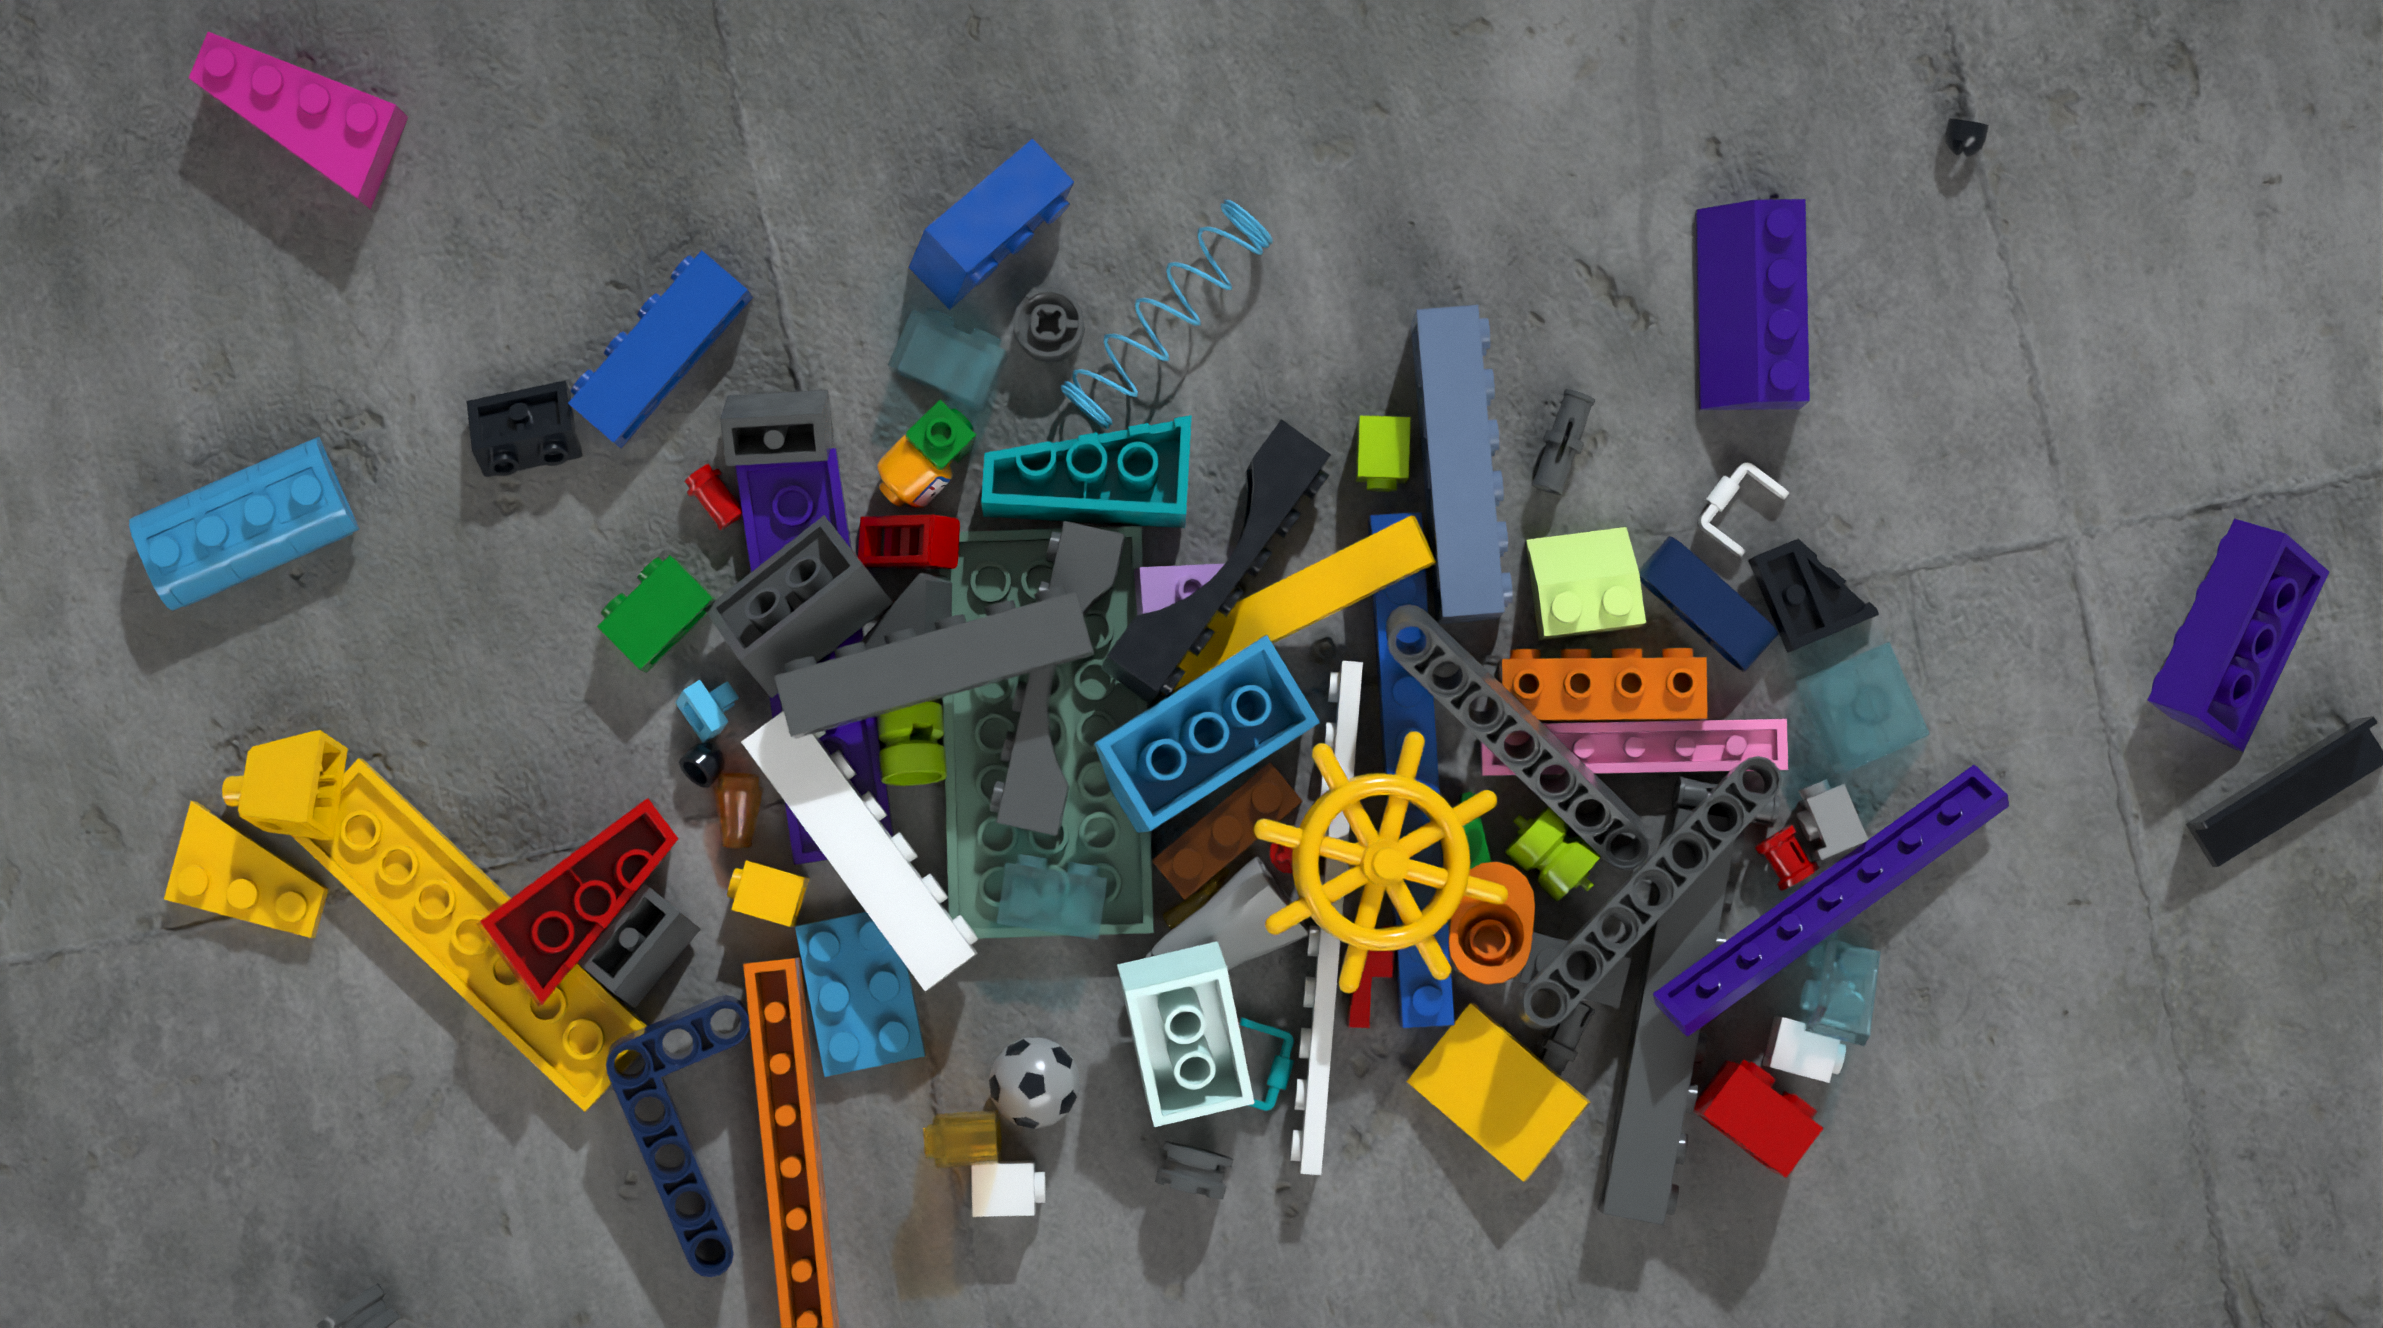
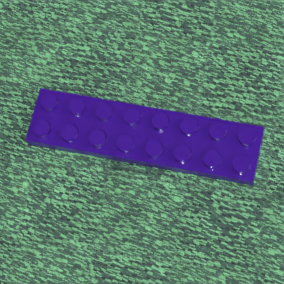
M836 448L830 449L829 457L826 461L735 465L751 572L824 515L852 549ZM864 627L841 643L838 648L859 643L865 637ZM835 652L826 655L816 664L836 659ZM779 693L773 698L769 695L772 719L783 711ZM877 717L825 730L826 734L819 739L831 755L837 750L844 755L856 772V775L850 781L861 796L870 791L887 814L880 822L891 837H893L894 830L887 784H884L880 777L879 753L882 749L881 742L878 739ZM785 802L794 865L828 860Z

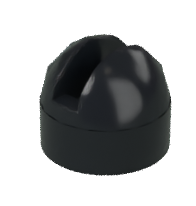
M1949 118L1946 129V143L1949 149L1955 155H1959L1964 152L1966 157L1976 154L1982 149L1986 141L1989 125Z
M710 743L696 744L679 760L680 768L687 778L703 788H709L720 777L725 766L722 752L720 750L711 752L712 744Z

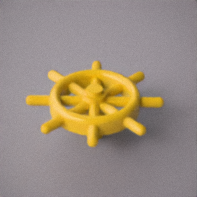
M1413 731L1405 736L1395 775L1375 773L1348 779L1331 747L1325 743L1317 744L1312 750V758L1326 781L1329 790L1310 807L1299 828L1268 819H1261L1254 826V833L1259 839L1293 848L1292 870L1299 899L1266 919V930L1272 935H1279L1311 916L1325 932L1347 943L1348 948L1339 978V987L1345 993H1353L1358 989L1368 950L1393 951L1416 945L1432 976L1437 980L1447 979L1451 974V966L1433 934L1441 929L1453 916L1463 896L1496 905L1503 904L1508 898V891L1505 886L1469 876L1470 851L1463 828L1464 825L1496 806L1497 797L1495 793L1490 790H1483L1452 808L1436 791L1415 780L1425 744L1424 737L1419 732ZM1376 795H1389L1378 834L1360 800ZM1410 802L1418 807L1429 818L1430 822L1399 840L1408 803ZM1341 811L1359 842L1350 843L1325 836L1329 825ZM1440 840L1443 851V868L1409 859ZM1319 856L1347 863L1350 869L1322 885L1318 868ZM1403 879L1437 888L1434 896L1422 911L1418 908ZM1365 884L1356 919L1353 923L1342 916L1332 903ZM1384 891H1386L1403 923L1393 927L1376 929L1377 917Z

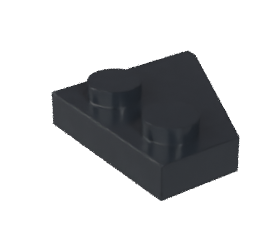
M1799 538L1748 559L1787 653L1879 615L1877 608L1871 602L1864 603L1844 585L1846 580L1832 568L1822 565L1817 558V554Z

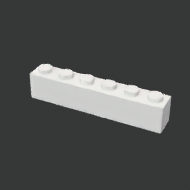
M782 711L741 743L924 991L930 990L978 954L972 946L978 940V937L961 915L953 920L941 903L948 897L934 877L929 873L922 879L911 864V861L918 856L903 835L899 832L891 837L880 822L887 814L871 792L868 791L861 796L850 781L856 775V772L839 750L831 755L819 738L826 734V731L795 739L790 736L784 711Z

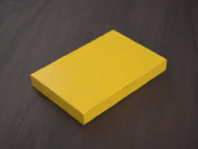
M1470 1003L1454 1022V1025L1448 1029L1406 1081L1523 1182L1529 1179L1591 1103L1474 1003Z

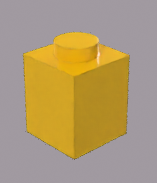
M746 860L743 869L735 868L729 883L727 897L734 899L731 910L788 927H795L810 878Z

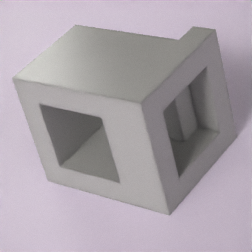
M1825 779L1798 790L1802 798L1799 800V803L1803 810L1797 813L1798 822L1808 841L1815 839L1818 848L1809 851L1813 861L1823 860L1868 841L1845 784L1830 787L1828 780Z

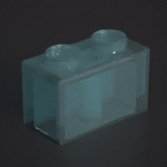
M927 308L924 315L912 309L888 363L891 372L984 412L1008 358L1006 350L999 347L1002 340L977 328L973 329L971 335L953 327L955 319L938 310Z

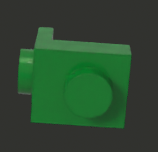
M939 400L907 431L906 439L938 470H942L953 459L959 463L972 450L976 434L973 432L974 428L970 421L955 408L950 409Z

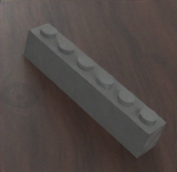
M1059 586L1034 594L1036 603L1016 608L1014 600L1005 601L984 608L986 617L966 622L964 614L955 615L934 622L936 631L916 636L914 628L905 629L884 636L886 645L866 650L864 642L855 643L834 650L836 659L816 664L814 656L784 664L786 673L776 675L774 678L790 736L797 739L1094 655L1077 592L1066 594L1064 586Z

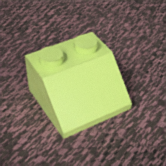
M1627 527L1526 540L1539 640L1639 628L1646 624L1640 575Z

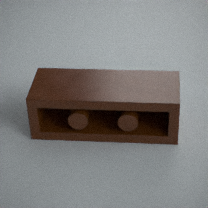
M1269 762L1156 856L1152 862L1185 900L1258 839L1254 833V826L1257 821L1268 819L1279 822L1303 801L1272 763Z

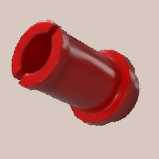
M708 463L696 470L684 481L689 487L686 493L689 497L695 495L721 531L743 516L742 507L719 478L722 473L720 469L713 470Z

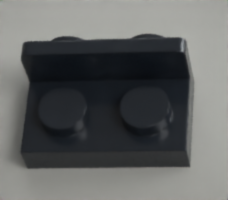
M566 380L466 401L471 448L485 477L496 475L508 476L520 470L544 465L556 466L568 460L582 457L581 444L575 433L573 409L568 404L571 400V393Z

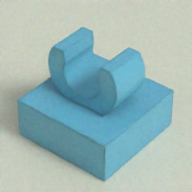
M698 680L681 692L675 704L702 743H706L722 732L729 722L723 713L735 705L733 702L738 700L739 697L728 681L709 693L703 683Z

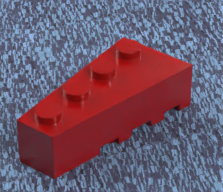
M647 798L476 925L539 1007L544 1004L555 988L581 959L587 949L614 919L679 838L649 798Z

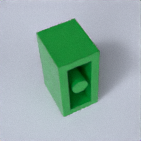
M671 555L664 561L660 557L651 561L637 577L641 584L627 597L624 593H620L613 598L601 611V615L605 619L597 626L639 670L645 673L655 666L707 614L704 609L716 600Z

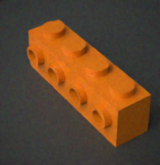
M1637 648L1612 649V658H1591V649L1561 650V658L1541 659V650L1516 649L1510 650V659H1501L1498 662V681L1540 722L1700 721L1708 719L1707 657H1693L1692 648L1662 649V658H1642V649Z

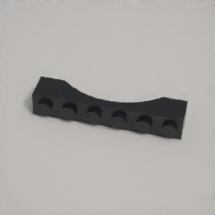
M1281 419L1254 455L1245 472L1247 500L1244 525L1237 546L1229 560L1209 582L1187 598L1163 609L1136 615L1107 654L1101 669L1149 704L1154 701L1160 691L1169 696L1186 673V671L1179 667L1181 662L1189 652L1198 657L1214 635L1215 631L1208 627L1218 612L1227 617L1242 597L1244 592L1237 587L1247 572L1256 577L1273 554V552L1266 548L1276 533L1285 538L1299 519L1301 513L1294 508L1305 494L1310 499H1313L1330 475L1323 468L1331 454Z

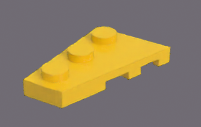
M191 801L164 900L297 935L316 938L329 888L282 857L273 854L249 838L250 836L218 818L198 802Z

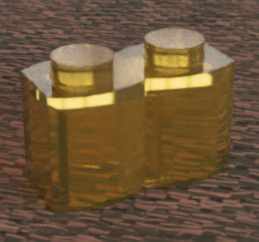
M998 1110L937 1114V1116L933 1117V1124H927V1127H924L925 1158H935L936 1168L999 1164L1002 1161L1000 1112Z

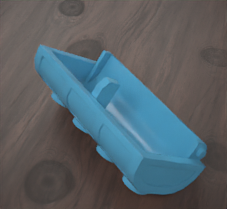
M319 436L129 519L131 536L146 572L160 599L172 611L194 604L360 530Z

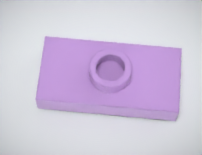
M1224 564L1139 567L1134 569L1137 615L1163 609L1187 598L1209 582Z

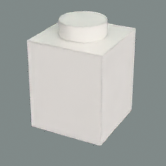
M1774 1016L1762 1065L1830 1083L1832 1073L1838 1075L1841 1071L1846 1053V1045L1840 1044L1842 1036L1840 1032Z
M1035 1160L973 1162L972 1217L1032 1216L1036 1213V1203H1046L1045 1172H1036Z

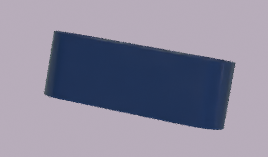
M1671 536L1659 546L1639 569L1640 582L1722 657L1742 672H1745L1779 635L1776 628L1686 546Z

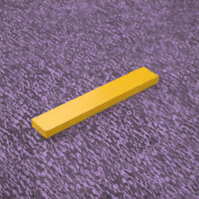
M1411 515L1238 601L1227 617L1218 612L1208 626L1215 631L1214 635L1198 657L1189 652L1181 662L1179 667L1186 671V673L1171 694L1265 635L1274 644L1437 563L1416 517Z

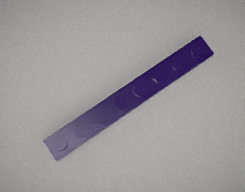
M1972 765L1868 841L1653 993L1655 1005L1686 1037L1690 1036L2008 808V794L1977 766Z

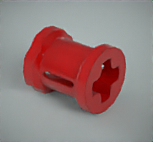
M1792 824L1755 846L1757 853L1764 854L1779 878L1777 886L1780 891L1799 883L1820 868L1816 861L1810 862L1794 836L1796 830Z

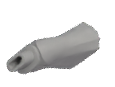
M1256 856L1237 872L1203 907L1165 934L1155 944L1152 951L1146 955V958L1218 941L1227 970H1230L1244 962L1309 936V928L1305 920L1279 935H1272L1266 930V919L1293 901L1284 889L1277 885L1271 872L1261 859Z

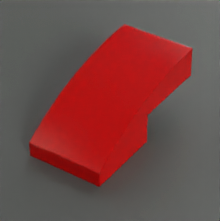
M1381 926L1380 928H1388L1393 926ZM1368 950L1359 987L1355 992L1351 993L1347 1018V1026L1349 1028H1370L1372 977L1392 978L1394 950Z

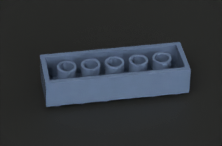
M1478 305L1416 310L1411 323V337L1429 547L1437 562L1431 565L1436 622L1438 624L1497 620L1505 612L1504 607H1508V603H1512L1513 594L1510 572L1501 573L1500 557L1504 556V552H1508V534L1506 522H1497L1496 506H1499V501L1504 500V489L1501 470H1492L1491 456H1495V450H1499V431L1497 420H1488L1487 406H1490L1491 400L1495 399L1493 370L1484 369L1483 356H1486V349H1490L1488 318H1479Z

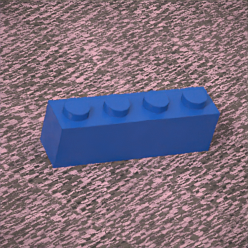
M702 250L695 258L689 255L679 263L671 274V279L674 281L662 296L655 293L644 303L637 314L641 319L629 334L624 331L620 332L604 351V355L608 358L595 372L589 369L583 373L571 388L570 392L574 396L568 404L619 448H622L753 299L748 289Z

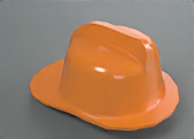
M1501 862L1481 863L1470 869L1469 876L1505 886L1508 891L1507 900L1503 904L1496 905L1463 896L1457 910L1451 917L1449 932L1450 957L1457 969L1470 980L1485 985L1504 983L1516 977L1525 967L1531 951L1535 913L1534 891L1527 878L1514 866Z

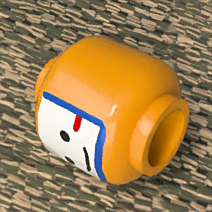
M906 434L894 444L877 464L879 475L883 480L879 485V489L889 501L898 507H901L904 503L917 508L925 507L952 478L950 463L944 469L938 470L906 439Z

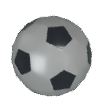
M1029 1037L1013 1042L1000 1052L990 1072L989 1086L991 1099L1002 1116L1017 1126L1037 1129L1055 1124L1070 1112L1078 1097L1080 1079L1078 1067L1065 1048L1050 1039Z

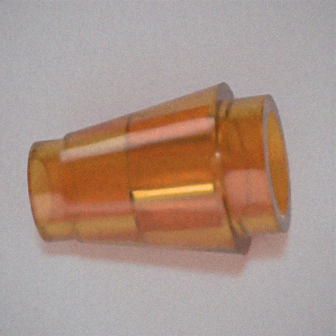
M737 772L721 773L718 775V785L713 787L720 835L722 836V846L728 848L752 847V837H754L764 788L759 786V775Z

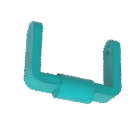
M1241 1017L1239 1025L1284 1039L1280 1054L1274 1057L1267 1080V1085H1270L1265 1102L1254 1099L1255 1104L1248 1105L1267 1111L1274 1107L1279 1090H1286L1295 1062L1289 1059L1294 1039L1287 1031Z

